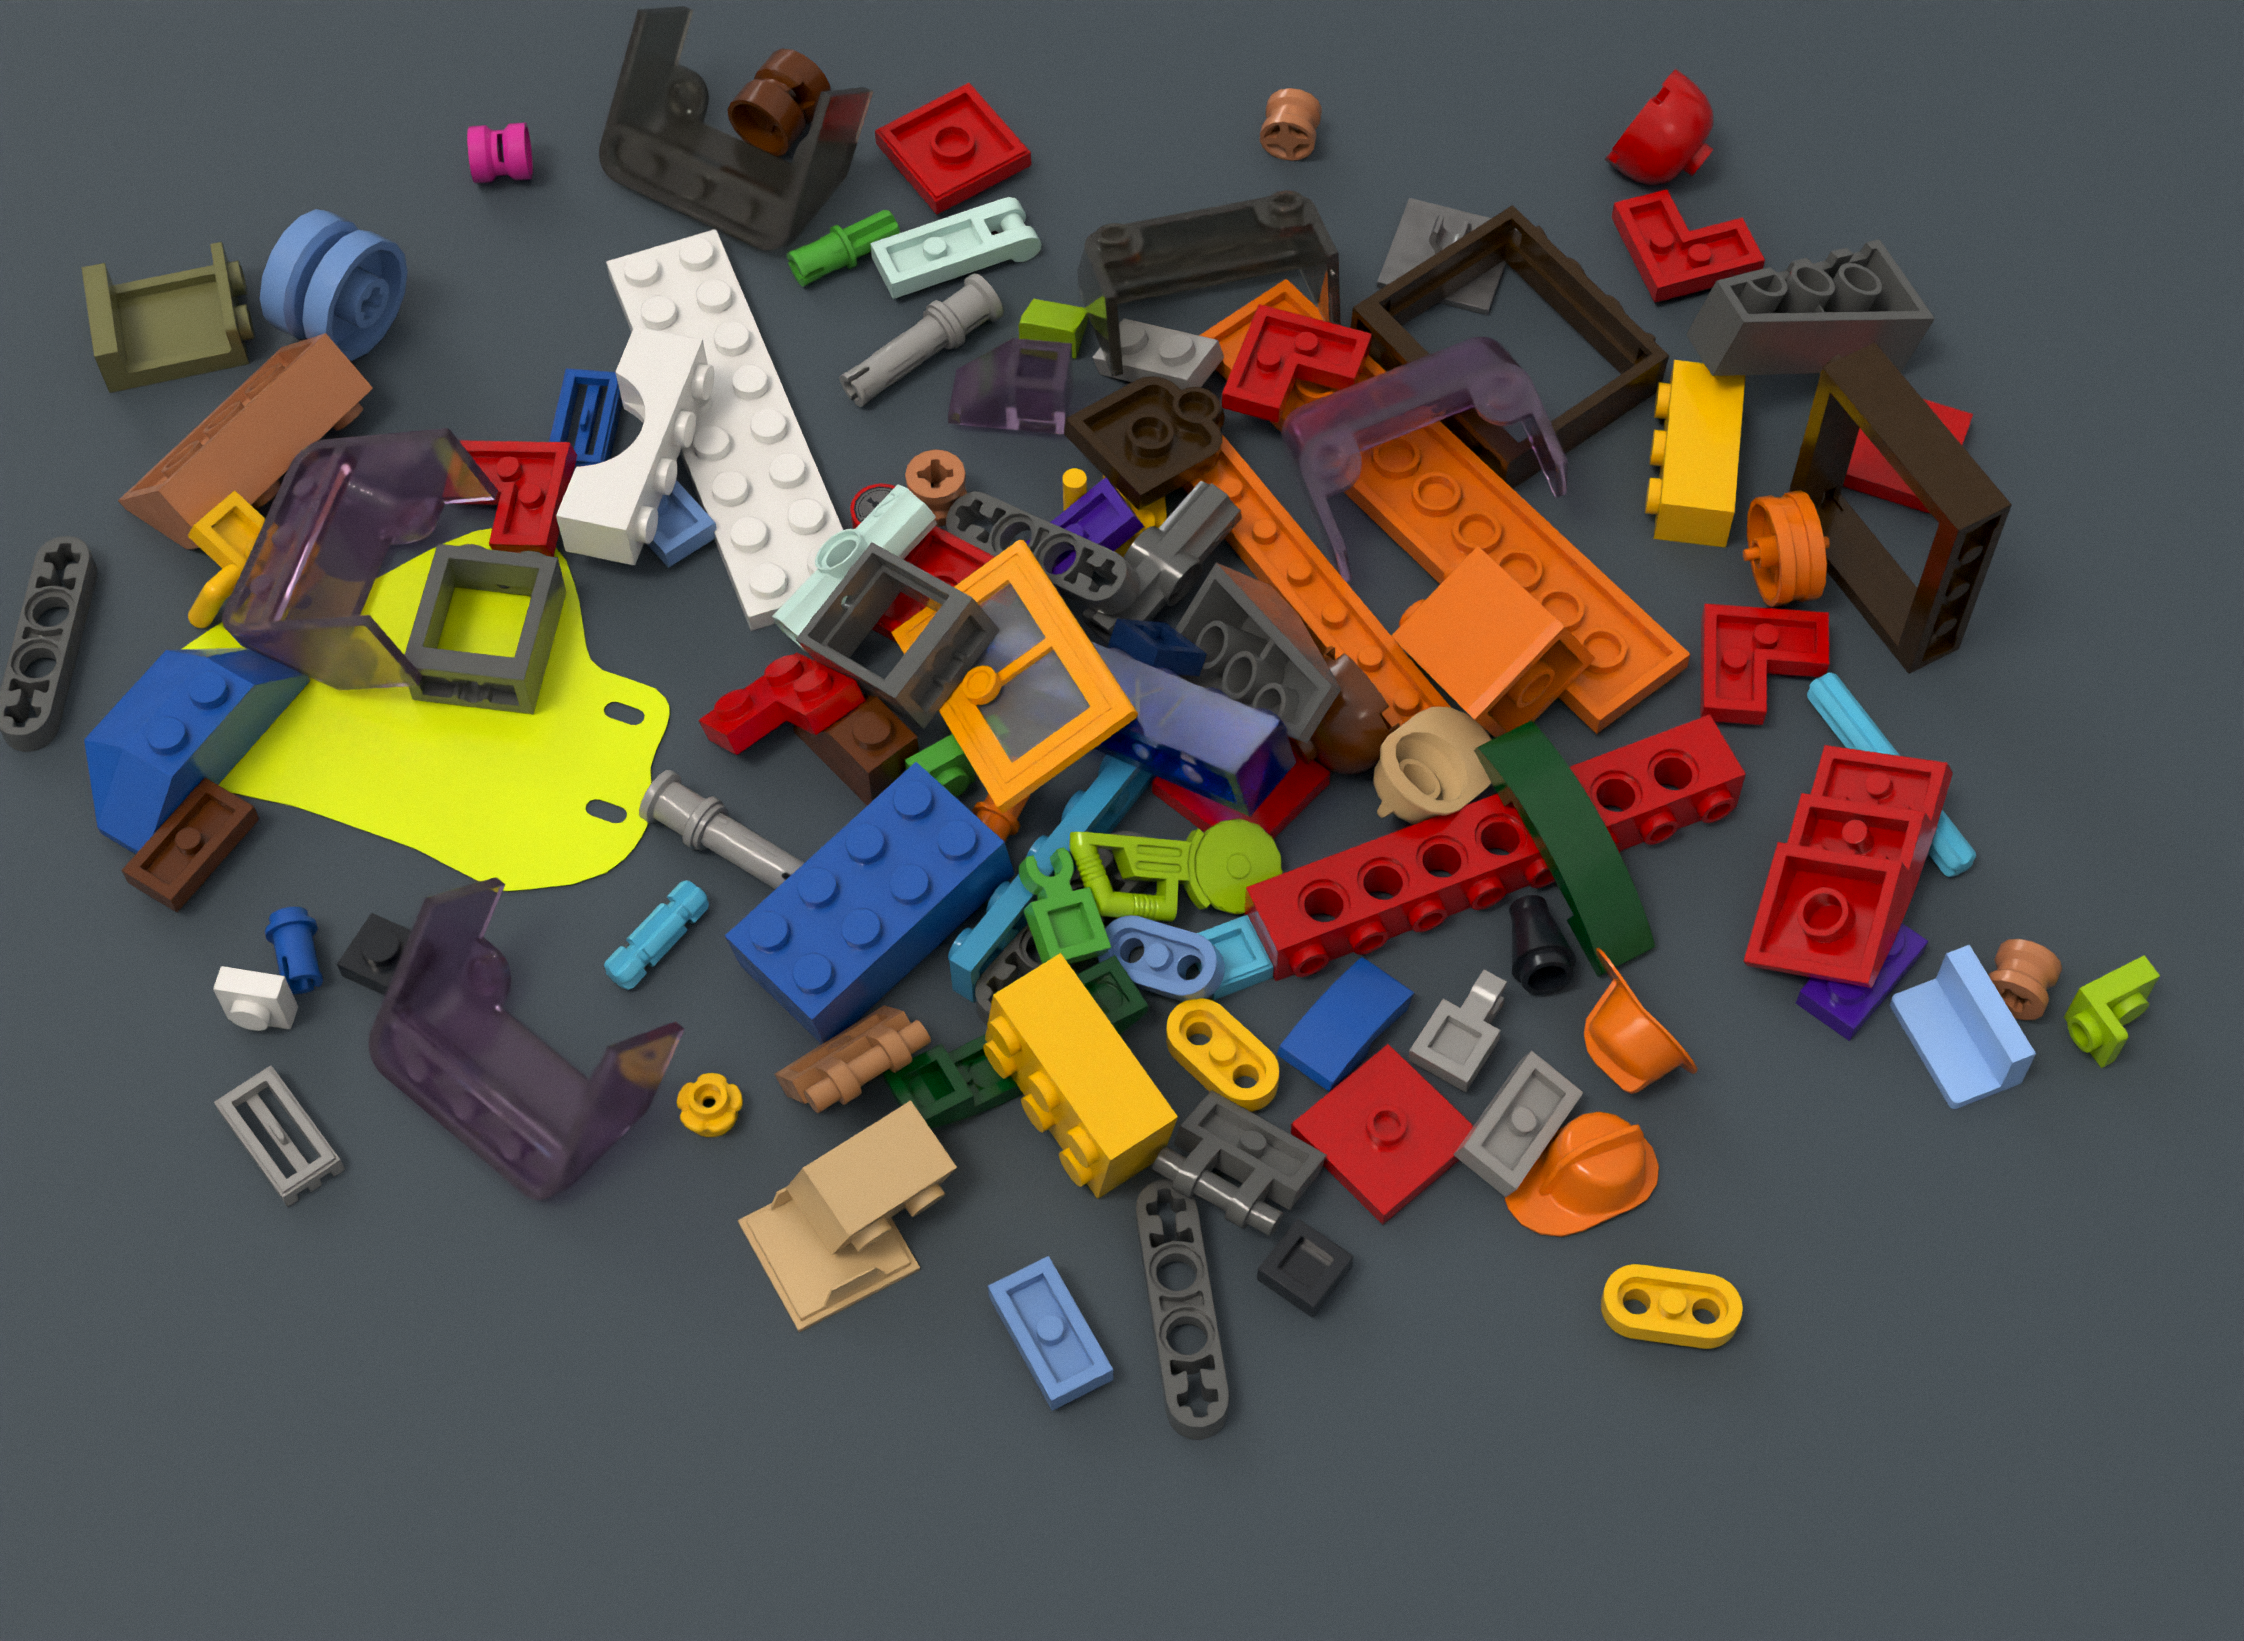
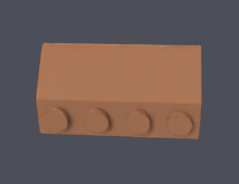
M326 333L281 347L125 493L118 502L127 511L187 550L200 548L188 537L195 523L234 490L252 505L254 509H258L270 501L282 488L278 479L291 466L298 470L313 460L323 449L318 440L332 427L338 431L351 423L363 411L359 401L373 387Z

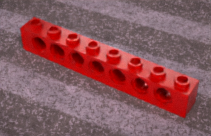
M1710 714L1570 766V769L1603 820L1619 853L1624 849L1643 842L1648 845L1660 843L1671 837L1678 829L1702 820L1704 823H1712L1724 818L1737 807L1746 775ZM1660 784H1670L1680 790H1669ZM1498 794L1465 805L1458 812L1430 818L1248 886L1245 892L1244 916L1248 915L1274 966L1273 977L1275 981H1279L1292 975L1297 977L1310 976L1323 969L1329 961L1353 952L1358 955L1373 952L1392 937L1411 930L1415 932L1431 930L1440 925L1450 915L1469 908L1483 910L1498 903L1508 893L1527 886L1541 888L1553 883L1555 880L1514 804L1511 803L1504 807ZM1613 805L1621 808L1623 811L1614 812L1605 809L1603 806ZM1500 848L1510 854L1495 855L1487 851V849ZM1444 870L1452 876L1436 877L1428 871ZM1382 891L1394 897L1381 900L1372 897L1370 893ZM1324 913L1333 916L1335 920L1319 922L1310 916Z

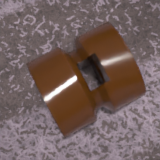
M781 48L772 53L757 71L754 80L748 82L731 101L727 109L729 121L736 133L752 148L769 156H781L800 137L806 127L805 125L811 123L829 102L832 96L831 85L816 63L804 54L792 49Z

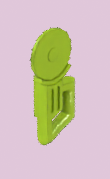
M1244 819L1220 821L1206 829L1204 833L1200 829L1193 830L1186 841L1093 832H1070L1069 849L1079 875L1082 877L1084 888L1090 887L1099 914L1105 917L1120 918L1133 915L1153 921L1173 922L1177 914L1178 884L1184 885L1189 898L1199 910L1205 909L1211 904L1215 909L1232 915L1243 914L1245 912L1246 887L1278 876L1283 872L1281 868V854L1272 836L1258 824ZM1098 849L1112 850L1122 879L1157 882L1156 895L1113 891Z

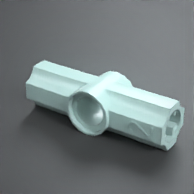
M898 484L856 529L842 530L823 544L815 558V565L818 569L772 616L775 619V624L787 637L794 641L803 651L807 652L796 641V638L870 543L873 542L904 559L937 525L935 521L936 516L909 489ZM847 596L843 598L841 605L845 603Z

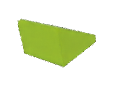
M1033 299L1022 314L1018 325L1020 349L1076 359L1090 315V309Z

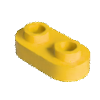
M1199 998L1186 1000L1172 1010L1166 1025L1167 1048L1172 1057L1209 1092L1213 1090L1250 1112L1264 1108L1274 1099L1279 1084V1064L1275 1055L1225 1008L1212 1000ZM1195 1034H1203L1210 1041L1204 1045H1194L1188 1038ZM1247 1076L1253 1078L1257 1083L1251 1088H1241L1234 1081L1239 1077Z
M1641 1264L1626 1265L1613 1272L1605 1284L1601 1298V1312L1604 1320L1616 1333L1631 1339L1702 1349H1712L1727 1343L1734 1336L1743 1312L1742 1300L1738 1291L1730 1282L1722 1277L1713 1274ZM1627 1300H1638L1645 1305L1647 1311L1643 1314H1633L1624 1307L1623 1303ZM1697 1309H1705L1714 1315L1716 1321L1711 1324L1700 1323L1694 1318L1692 1312Z

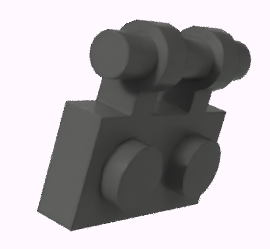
M1211 1090L1180 1125L1174 1145L1190 1153V1155L1186 1158L1165 1146L1158 1154L1152 1169L1173 1181L1172 1189L1189 1199L1197 1195L1224 1210L1227 1221L1241 1229H1245L1250 1225L1270 1237L1279 1226L1283 1212L1263 1201L1267 1197L1291 1210L1320 1174L1327 1154ZM1213 1168H1216L1243 1184L1239 1188L1211 1171Z

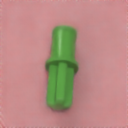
M882 210L844 229L839 225H834L830 227L829 234L806 246L804 245L788 252L786 256L790 261L788 264L797 282L804 287L844 266H847L848 269L856 267V258L871 252L870 243L899 234L900 229L893 214L889 210Z

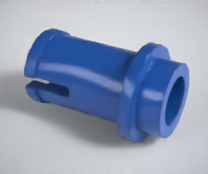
M286 907L273 912L269 916L270 924L266 926L264 932L267 941L274 944L280 976H285L292 994L311 992L314 990V986L320 987L323 983V976L319 970L313 936L318 930L317 922L302 907Z

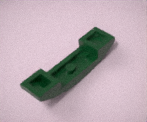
M1531 720L1478 746L1474 752L1504 807L1511 803L1514 804L1574 914L1567 919V922L1597 977L1607 973L1596 954L1598 947L1606 954L1615 967L1656 947L1637 890L1609 831L1584 788L1544 733Z
M1115 955L1077 974L1119 1035L1148 1012V1004ZM986 1034L947 1053L941 1043L912 1058L910 1064L896 1073H893L891 1070L883 1073L884 1081L900 1107L912 1101L930 1129L987 1111L1022 1095L1023 1092L1011 1075L1003 1079L990 1064L983 1049V1045L987 1043L985 1040Z

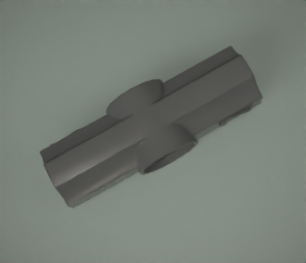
M1200 481L1159 528L1151 526L1144 530L1126 552L1124 559L1137 571L1140 578V590L1135 601L1122 612L1111 615L1103 614L1087 607L1082 614L1084 623L1092 629L1099 639L1108 645L1117 618L1152 621L1166 604L1174 606L1179 603L1199 579L1203 570V562L1242 519L1241 510L1217 486ZM1116 579L1111 581L1108 586L1111 587L1116 582Z

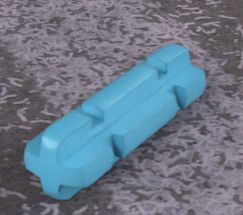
M688 880L680 882L667 896L670 901L669 904L660 903L626 939L630 945L627 948L619 946L605 961L604 968L607 976L625 990L634 988L647 974L644 967L646 965L655 966L687 932L688 929L684 925L687 922L695 923L708 909V896L705 892Z

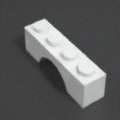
M638 326L633 328L615 373L623 407L643 422L641 432L636 440L618 456L602 463L576 467L556 514L565 551L630 565L636 564L643 544H650L654 539L658 525L657 508L662 496L670 495L673 491L677 477L676 461L682 447L688 448L691 445L696 428V410L700 400L707 401L709 399L714 384V367L707 364L703 339Z

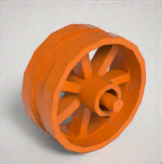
M1801 490L1787 492L1781 497H1774L1772 495L1756 497L1750 503L1747 515L1748 549L1743 550L1744 561H1750L1753 577L1761 597L1771 607L1787 605L1793 600L1800 602L1817 600L1822 596L1826 584L1827 561L1825 549L1830 547L1828 536H1823L1821 522L1814 503L1809 495Z

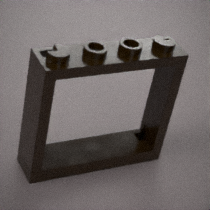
M1513 205L1364 299L1352 309L1350 328L1372 334L1369 356L1512 489L1657 393L1658 383L1663 381L1669 355L1655 342L1656 337L1654 335L1644 332L1625 313L1622 305L1616 298L1606 295L1586 276L1583 268L1575 259L1566 257L1547 238L1544 230L1539 225L1535 227ZM1502 261H1505L1621 373L1620 376L1519 443L1402 327Z
M1875 342L1845 357L1838 354L1822 367L1789 492L1801 490L1809 495L1819 516L1823 536H1828L1830 547L1825 549L1827 573L1908 674L1960 648L2012 504ZM1860 428L1939 523L1918 588L1841 495Z

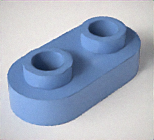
M1133 915L1120 917L1112 921L1105 928L1111 948L1104 955L1098 956L1099 962L1115 955L1136 988L1184 1002L1191 999H1207L1216 992L1222 983L1225 973L1224 959L1220 951L1200 934ZM1137 946H1144V954L1137 962L1129 963L1130 952ZM1194 963H1202L1200 974L1195 979L1186 980L1187 969Z

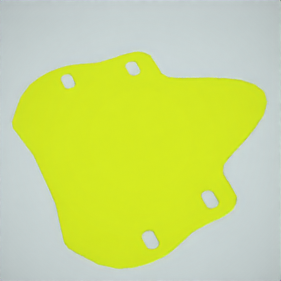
M492 528L477 530L443 544L454 546L475 544L492 550L489 546ZM436 547L365 583H344L325 576L319 586L307 595L311 600V605L307 610L296 611L292 609L279 621L247 592L224 621L181 649L260 647L308 674L310 682L220 782L219 786L231 793L294 806L416 849L492 889L502 891L573 885L605 874L632 852L647 828L648 822L639 816V808L645 792L651 785V765L668 725L670 706L666 698L656 688L604 671L590 659L586 647L577 590L567 561L557 548L555 549L554 557H558L567 593L534 714L412 699L401 665ZM455 587L437 649L514 658L531 596ZM618 702L641 710L645 717L640 724L630 725L605 715L604 709L607 704ZM595 799L602 800L625 809L627 817L623 822L612 823L588 814L586 805Z

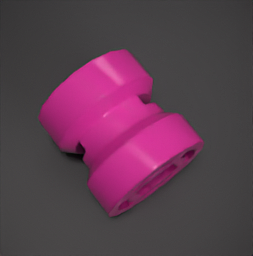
M526 122L510 123L504 130H491L486 125L468 127V157L474 183L493 182L497 176L506 175L515 181L532 179V148Z

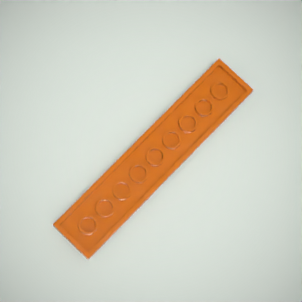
M1285 279L1199 336L1219 341L1224 358L1215 370L1228 380L1259 304L1329 323L1333 322L1293 284ZM1369 355L1354 393L1296 378L1279 423L1270 422L1439 584L1443 582V574L1454 560L1462 555H1469L1479 546L1557 618L1595 657L1591 664L1558 698L1596 734L1687 668L1690 653Z

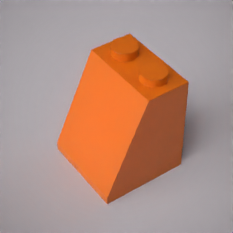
M1479 546L1469 555H1462L1449 565L1443 574V582L1426 600L1422 599L1415 602L1404 612L1399 621L1400 627L1391 635L1477 723L1495 738L1531 720L1534 722L1595 659L1557 618Z

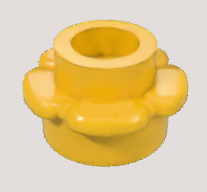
M706 1073L700 1075L695 1083H686L679 1091L676 1103L677 1107L682 1110L680 1120L687 1129L703 1137H717L725 1134L734 1126L738 1118V1111L741 1110L743 1105V1098L738 1086L728 1084L726 1077L717 1073ZM706 1099H714L716 1101L715 1105L710 1108L705 1107L703 1103Z

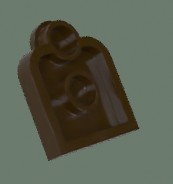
M1150 376L1137 379L1065 418L1064 435L1139 511L1209 472L1217 465L1222 445L1221 431L1225 415L1218 398L1211 391L1200 387H1189L1181 390L1176 384L1165 378Z

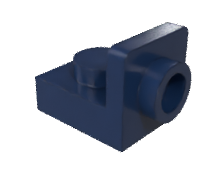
M1117 618L1103 661L1119 682L1136 683V677L1140 678V683L1151 684L1155 679L1171 680L1173 674L1200 676L1207 653L1167 623Z

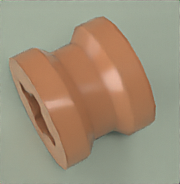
M1287 88L1276 91L1267 101L1265 115L1267 119L1261 127L1260 143L1263 149L1270 155L1279 159L1301 160L1309 156L1314 150L1316 143L1315 130L1320 124L1322 107L1312 94L1301 89Z
M935 449L920 453L907 465L905 473L907 488L936 516V526L946 525V517L950 507L958 498L967 493L965 488L966 472L963 463L956 455L948 451Z
M2009 939L2001 943L1994 959L1997 970L1989 973L1988 976L2015 1019L2036 1020L2043 1016L2049 1002L2046 990L2056 985L2061 974V961L2053 952L2035 942L2023 939Z

